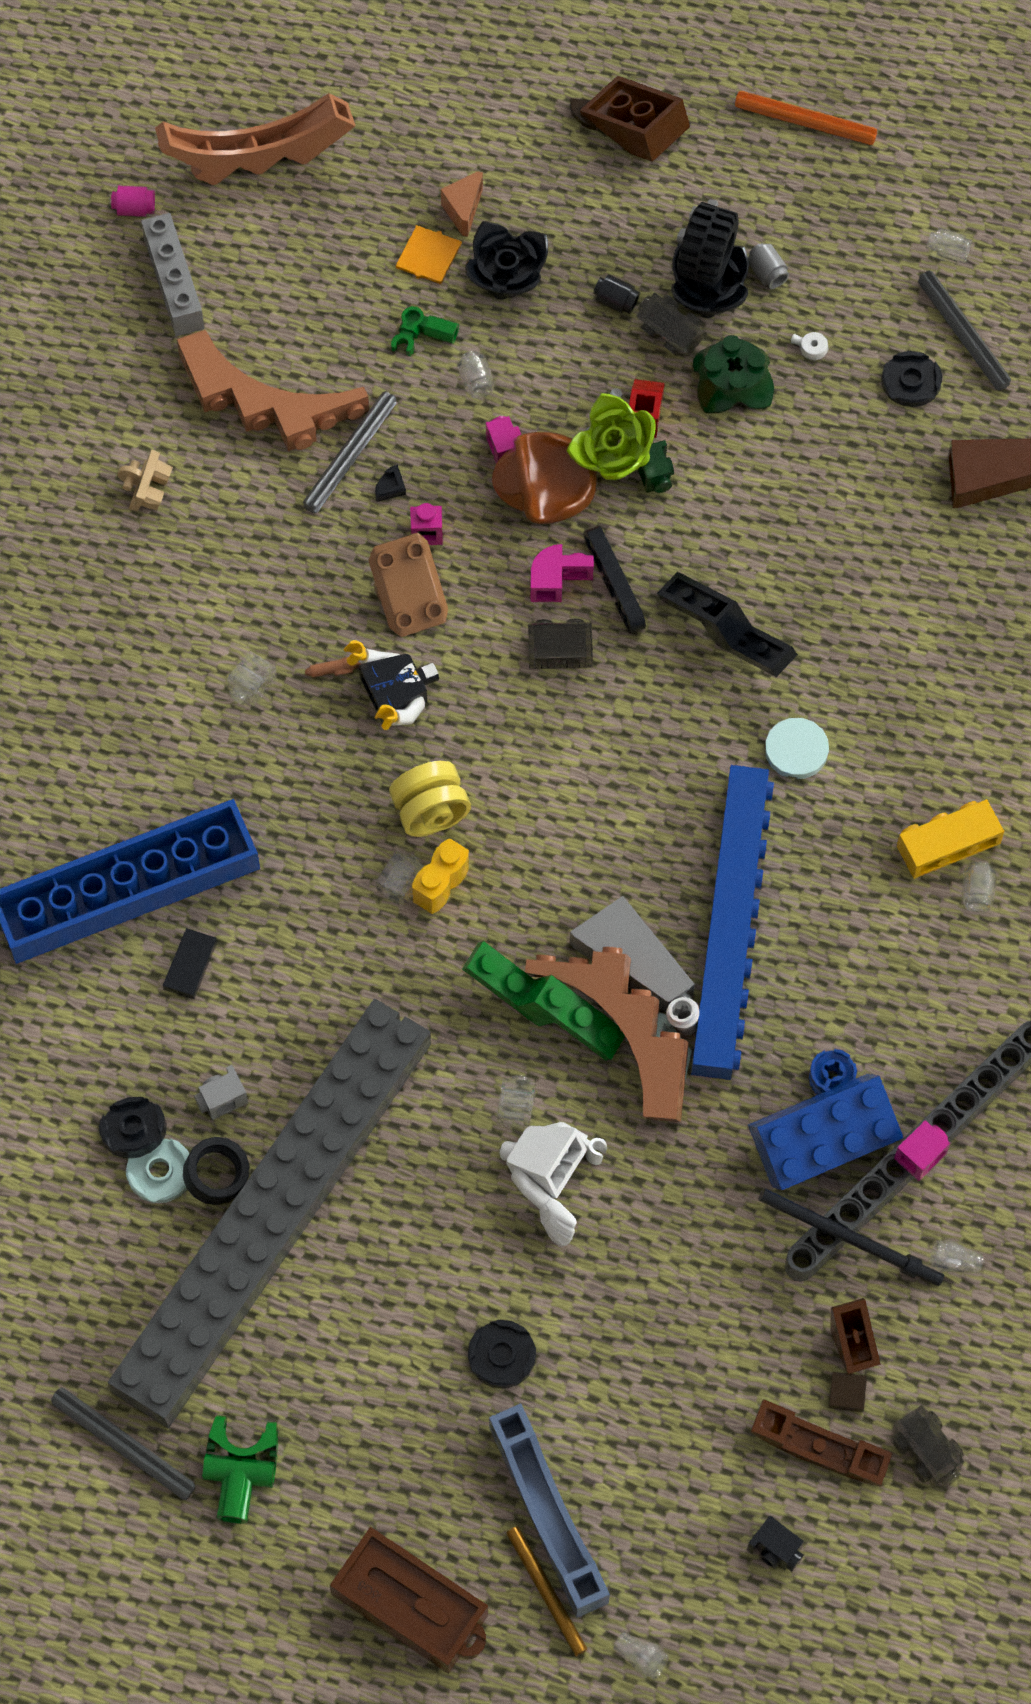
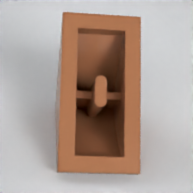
M477 171L441 189V206L462 236L468 237L483 191V172Z

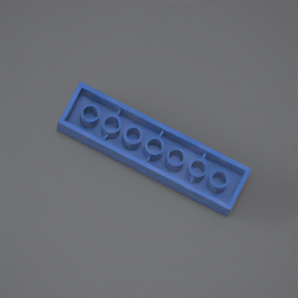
M231 799L0 888V927L13 959L18 964L260 869L258 852L235 800Z

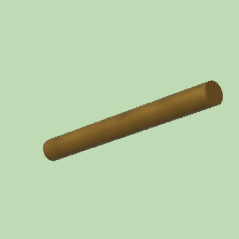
M518 1526L511 1528L506 1532L510 1542L576 1657L588 1650L521 1530Z

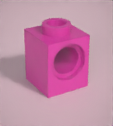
M925 1120L898 1146L894 1159L920 1181L947 1154L950 1142L946 1133L936 1125L931 1126Z

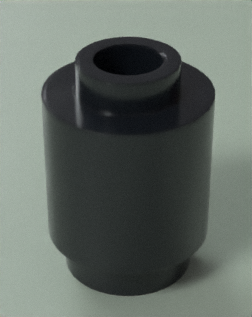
M610 274L605 279L600 277L593 291V294L597 295L596 302L621 314L623 312L631 314L640 297V292L635 290V286Z

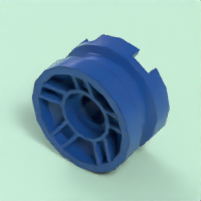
M834 1049L832 1051L824 1050L820 1052L811 1064L809 1073L810 1087L816 1095H819L856 1079V1063H853L850 1055L843 1050ZM835 1071L838 1073V1076L829 1079L828 1072Z

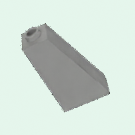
M623 896L570 931V945L591 961L593 951L602 952L603 947L623 949L622 954H627L631 958L628 987L651 991V996H655L660 1000L659 1008L665 1013L669 1004L677 998L686 997L693 1000L692 996L695 987L693 981Z

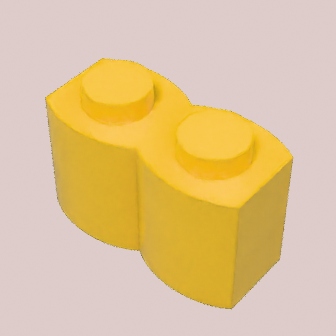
M450 838L442 842L434 851L431 863L424 866L417 873L413 881V903L431 914L439 911L448 901L450 890L458 886L468 873L469 850Z

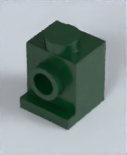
M665 440L651 444L649 462L637 469L646 493L653 491L663 493L672 487L670 478L671 475H674V467L671 458L666 457L667 443Z

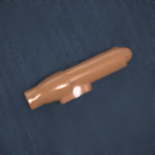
M348 657L335 661L310 665L305 670V674L312 676V678L333 673L335 676L353 673V670L359 668L361 663L358 661L355 665L351 666L347 663L346 659Z

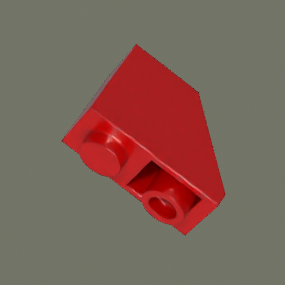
M635 379L631 389L629 406L634 412L644 410L654 417L656 426L654 438H657L665 383Z

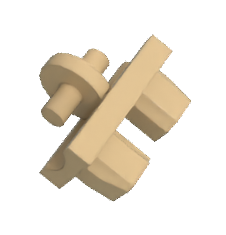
M151 449L148 459L144 461L142 470H139L140 462L132 460L130 466L125 465L119 468L117 476L124 482L122 488L126 491H131L133 485H136L128 509L138 511L143 506L157 510L160 506L164 492L149 486L152 480L165 486L173 468L158 460L160 452Z

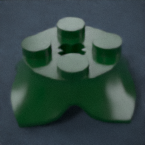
M729 335L723 341L710 345L697 353L693 359L692 367L694 372L700 376L697 385V398L702 410L710 414L722 413L729 410L737 402H742L752 409L770 407L773 400L774 383L768 369L770 360L765 351L752 343L739 339L735 335Z

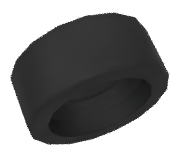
M211 1137L202 1140L192 1148L183 1165V1180L186 1189L194 1198L205 1204L220 1205L230 1202L239 1194L249 1178L250 1164L246 1153L237 1143L228 1138ZM211 1152L220 1153L228 1157L234 1164L236 1169L235 1179L227 1188L220 1190L212 1189L204 1185L198 1178L197 1164L205 1154Z

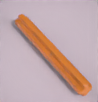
M742 90L738 92L735 99V106L737 108L868 145H873L877 136V129L874 127Z

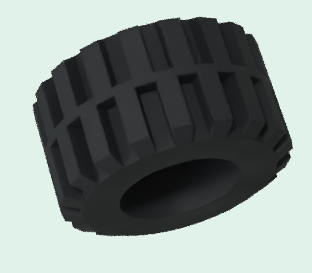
M701 202L695 208L687 225L677 262L679 276L710 286H715L721 280L735 243L739 225L738 213Z

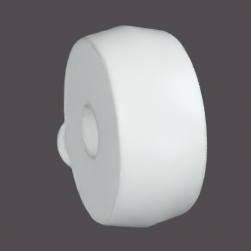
M811 332L804 337L793 334L791 338V344L800 346L802 355L809 360H819L828 351L827 339L820 333Z

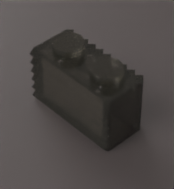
M574 618L567 620L566 623H553L551 620L541 619L537 620L534 624H528L529 669L592 668V623Z

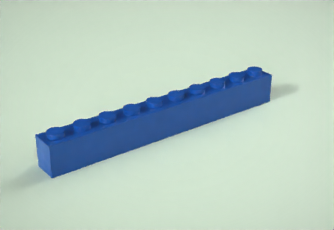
M738 765L730 766L691 1075L731 1080L732 1070H739L741 1051L735 1050L736 1039L743 1040L745 1020L739 1019L740 1008H747L749 989L742 988L744 978L750 979L752 959L746 958L747 948L754 949L756 929L750 928L751 918L757 919L760 899H754L755 888L761 889L763 869H757L758 859H765L767 840L761 839L762 830H768L770 811L764 810L765 800L772 801L774 782L768 781L769 769Z

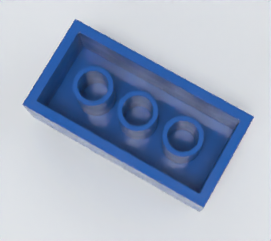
M869 1073L748 1124L772 1187L779 1190L789 1188L904 1138L880 1076Z

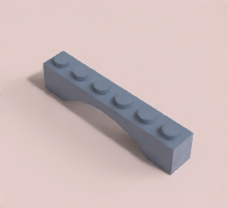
M520 1403L489 1417V1429L576 1618L609 1604V1591L595 1561L583 1543L564 1505L522 1404Z

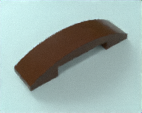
M765 1399L762 1400L750 1433L804 1461L860 1482L879 1487L882 1485L893 1453L863 1440L857 1443L795 1417L796 1412Z

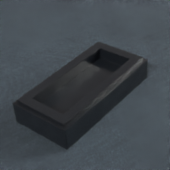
M186 928L163 983V990L195 999L217 945V938Z

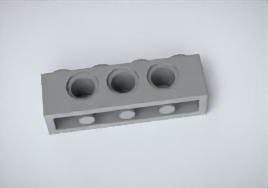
M167 213L141 220L144 241L175 337L205 329L201 305L171 214Z

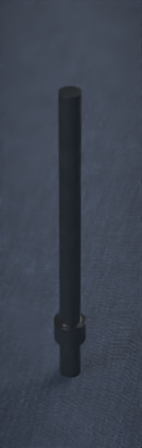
M765 1188L759 1195V1201L900 1268L901 1273L911 1278L917 1276L936 1286H940L944 1279V1274L922 1264L921 1259L911 1254L905 1256Z

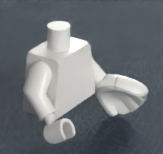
M564 1122L547 1126H529L525 1129L517 1143L505 1141L500 1149V1157L506 1161L512 1173L511 1179L529 1201L540 1209V1219L550 1239L560 1247L566 1246L571 1242L575 1233L576 1219L559 1201L553 1198H558L585 1153L586 1159L591 1164L599 1165L603 1159V1155L600 1152L606 1153L607 1144L603 1139L594 1138L590 1141L587 1139L588 1135Z

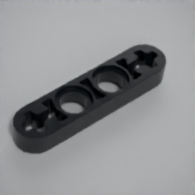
M596 526L585 530L583 535L590 554L594 555V562L599 572H603L605 576L602 579L611 597H615L617 601L615 606L628 632L632 634L645 629L646 622L643 612L602 528Z

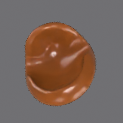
M532 432L521 434L514 438V448L507 451L494 468L492 484L498 496L509 506L524 511L528 520L535 524H550L569 519L589 506L596 492L597 475L596 471L579 466L570 457L566 450L572 438L553 432Z

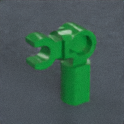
M408 307L402 312V322L398 330L400 334L393 337L391 348L395 352L398 345L406 344L408 345L406 355L411 356L415 350L414 338L417 339L420 332H424L425 336L454 344L459 333V323L433 315L427 317L424 316L420 308Z

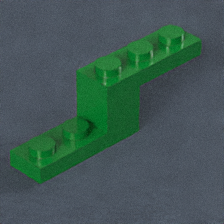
M485 941L478 942L462 968L463 971L535 1025L543 1026L556 1023L605 1061L613 1058L625 1038V1035L616 1023L554 976L548 975L533 979Z

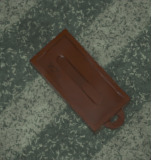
M372 1527L367 1530L329 1585L332 1596L448 1674L460 1657L464 1659L476 1658L485 1648L486 1634L481 1625L488 1616V1605ZM475 1636L476 1640L471 1647L467 1648V1646Z

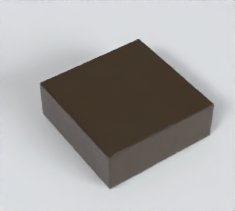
M832 1372L828 1408L863 1412L867 1376Z

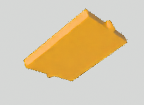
M416 225L396 264V268L414 274L417 279L422 277L441 284L462 241L443 235L441 231L435 232Z

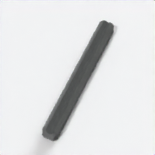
M930 270L922 273L919 276L918 283L995 389L1001 391L1007 388L1011 382L1010 376L936 275Z
M387 391L381 393L304 499L303 504L306 510L314 514L320 510L396 405V397Z
M61 1387L54 1393L51 1402L55 1407L181 1499L187 1500L194 1492L195 1484L193 1481L68 1390Z

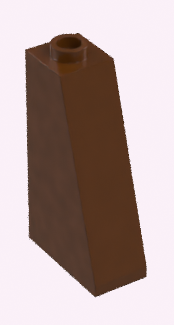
M1031 439L951 440L948 460L952 508L968 506L1031 488Z

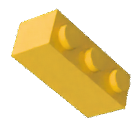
M987 799L978 803L971 801L960 807L958 811L951 814L946 812L940 813L933 817L930 822L921 826L918 824L908 826L899 834L897 848L913 879L1001 844L1005 831Z

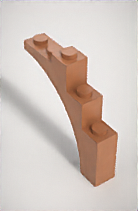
M328 93L310 106L290 116L246 129L199 131L162 122L155 127L158 138V146L162 153L176 158L187 165H191V172L198 180L216 185L239 167L260 175L283 157L294 160L302 165L307 164L353 129L355 123L348 102Z
M206 330L177 339L179 356L204 412L211 410L221 411L228 404L234 403L246 432L253 429L256 431L263 430L270 423L275 422L288 451L293 449L303 450L311 446L313 442L317 441V429L328 430L334 427L337 422L346 419H359L369 411V398L364 387L328 394L293 393L261 383L233 366L215 347Z
M603 947L602 952L593 951L592 964H588L589 959L569 957L568 962H556V957L550 955H536V960L526 959L525 973L536 978L548 975L554 976L564 985L577 989L595 1000L615 1020L627 1038L638 1063L643 1088V1117L650 1120L681 1122L689 1043L685 1039H680V1033L662 1031L660 1032V1037H656L660 1000L655 996H651V991L644 989H632L631 994H627L631 958L627 954H622L623 949Z

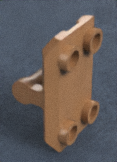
M413 533L373 547L368 561L375 581L374 589L379 601L382 603L389 628L400 637H404L445 623L448 606L428 541L419 533Z

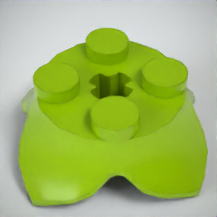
M601 393L591 408L589 415L590 428L575 435L566 451L579 466L599 472L601 477L606 480H618L649 462V451L654 440L656 428L655 420L648 411L640 410L639 412H634L629 404L620 397Z

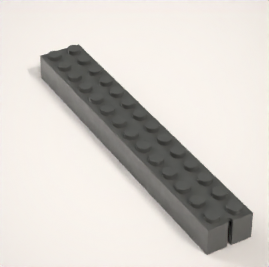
M373 999L109 1379L108 1385L112 1394L169 1429L431 1046V1033L428 1029L406 1016L400 1021L399 1012L379 1000Z

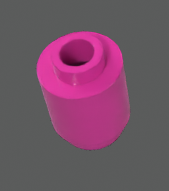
M118 185L117 191H112L111 208L117 210L118 216L147 217V214H154L155 190H148L147 187Z

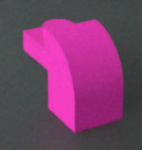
M562 544L552 545L543 549L537 554L531 566L530 602H562V580H593L594 555H585L583 553L562 555Z

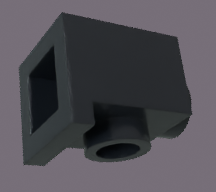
M769 1516L748 1543L747 1551L753 1554L757 1549L761 1552L759 1555L760 1559L771 1568L776 1569L779 1566L784 1571L787 1568L792 1572L804 1557V1554L800 1552L804 1541L772 1516Z

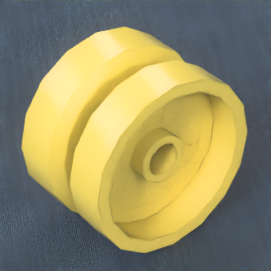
M433 761L416 766L401 774L391 784L389 794L395 808L400 811V821L405 833L408 835L423 837L451 828L463 820L470 812L471 803L466 791L460 787V777L455 765L451 762Z

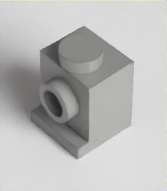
M233 1065L226 1067L227 1074L223 1076L215 1075L205 1080L203 1085L198 1087L199 1093L193 1095L201 1113L208 1111L212 1120L248 1104L247 1093Z

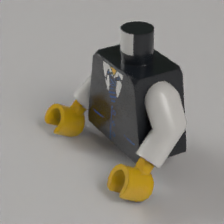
M352 640L344 648L345 652L352 653L346 659L347 663L351 666L355 665L358 661L361 663L359 665L360 680L377 712L374 718L380 719L382 729L388 730L391 725H410L414 723L427 703V689L425 686L439 680L435 665L429 663L416 668L409 654L400 655L366 649L361 642Z

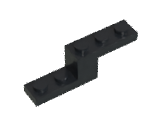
M678 571L657 592V595L664 603L700 621L718 647L775 677L798 655L792 646L753 627L735 600Z

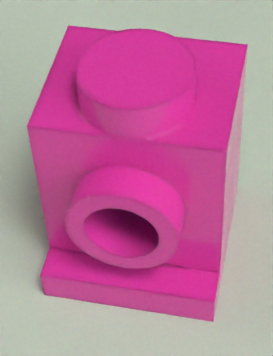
M499 416L490 422H486V439L496 464L507 451L514 448V438L521 435L519 427H513L509 416Z
M423 503L417 507H410L411 534L417 533V531H436V535L421 536L428 541L429 545H443L442 506Z

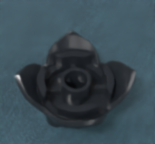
M483 221L474 235V258L468 260L465 265L466 276L478 287L493 294L495 298L500 300L522 295L534 289L540 283V271L548 256L547 234L526 231L515 237L506 227L498 223Z
M682 243L678 244L672 259L675 283L671 286V293L679 304L700 314L704 318H712L715 315H720L723 312L737 308L745 302L748 296V289L744 286V281L748 274L749 261L744 246H733L729 262L721 280L715 286H710L678 275L677 262Z

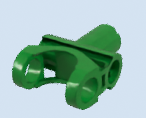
M217 1415L209 1434L202 1478L203 1480L222 1482L216 1518L228 1523H247L253 1486L273 1488L278 1458L277 1422L267 1421L265 1433L262 1432L260 1440L255 1445L249 1448H239L232 1445L227 1439V1416ZM215 1441L227 1450L229 1456L208 1454V1452H215V1443L211 1442ZM268 1448L276 1449V1451L270 1450L269 1454L270 1459H274L275 1462L256 1460L255 1453L263 1450L265 1453V1449Z

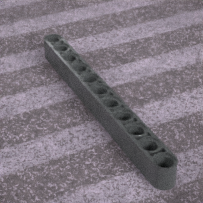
M1031 1021L1023 1023L844 1195L824 1217L858 1233L914 1178L894 1159L897 1148L926 1120L931 1126L935 1123L946 1125L949 1131L945 1133L948 1141L951 1142L1031 1065V1044L1027 1043L1024 1039L1025 1036H1031ZM1005 1057L1011 1058L1017 1065L1007 1066L1001 1059ZM987 1079L993 1083L994 1087L984 1088L980 1085L979 1080ZM965 1101L969 1103L971 1109L961 1110L956 1105V1102ZM896 1167L901 1170L903 1175L901 1177H892L886 1169ZM869 1189L875 1190L880 1198L875 1200L868 1199L863 1192ZM851 1212L857 1220L850 1223L845 1222L840 1217V1214ZM812 1226L789 1249L785 1262L787 1275L794 1281L799 1282L810 1279L846 1242ZM822 1234L828 1235L832 1238L833 1243L822 1245L817 1241L816 1237ZM796 1257H803L808 1260L810 1265L806 1268H799L794 1265L792 1260Z

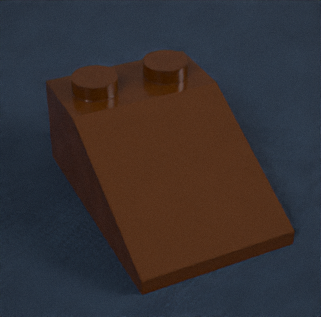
M621 76L614 78L580 110L583 116L596 124L597 128L630 154L651 162L690 128L682 98Z

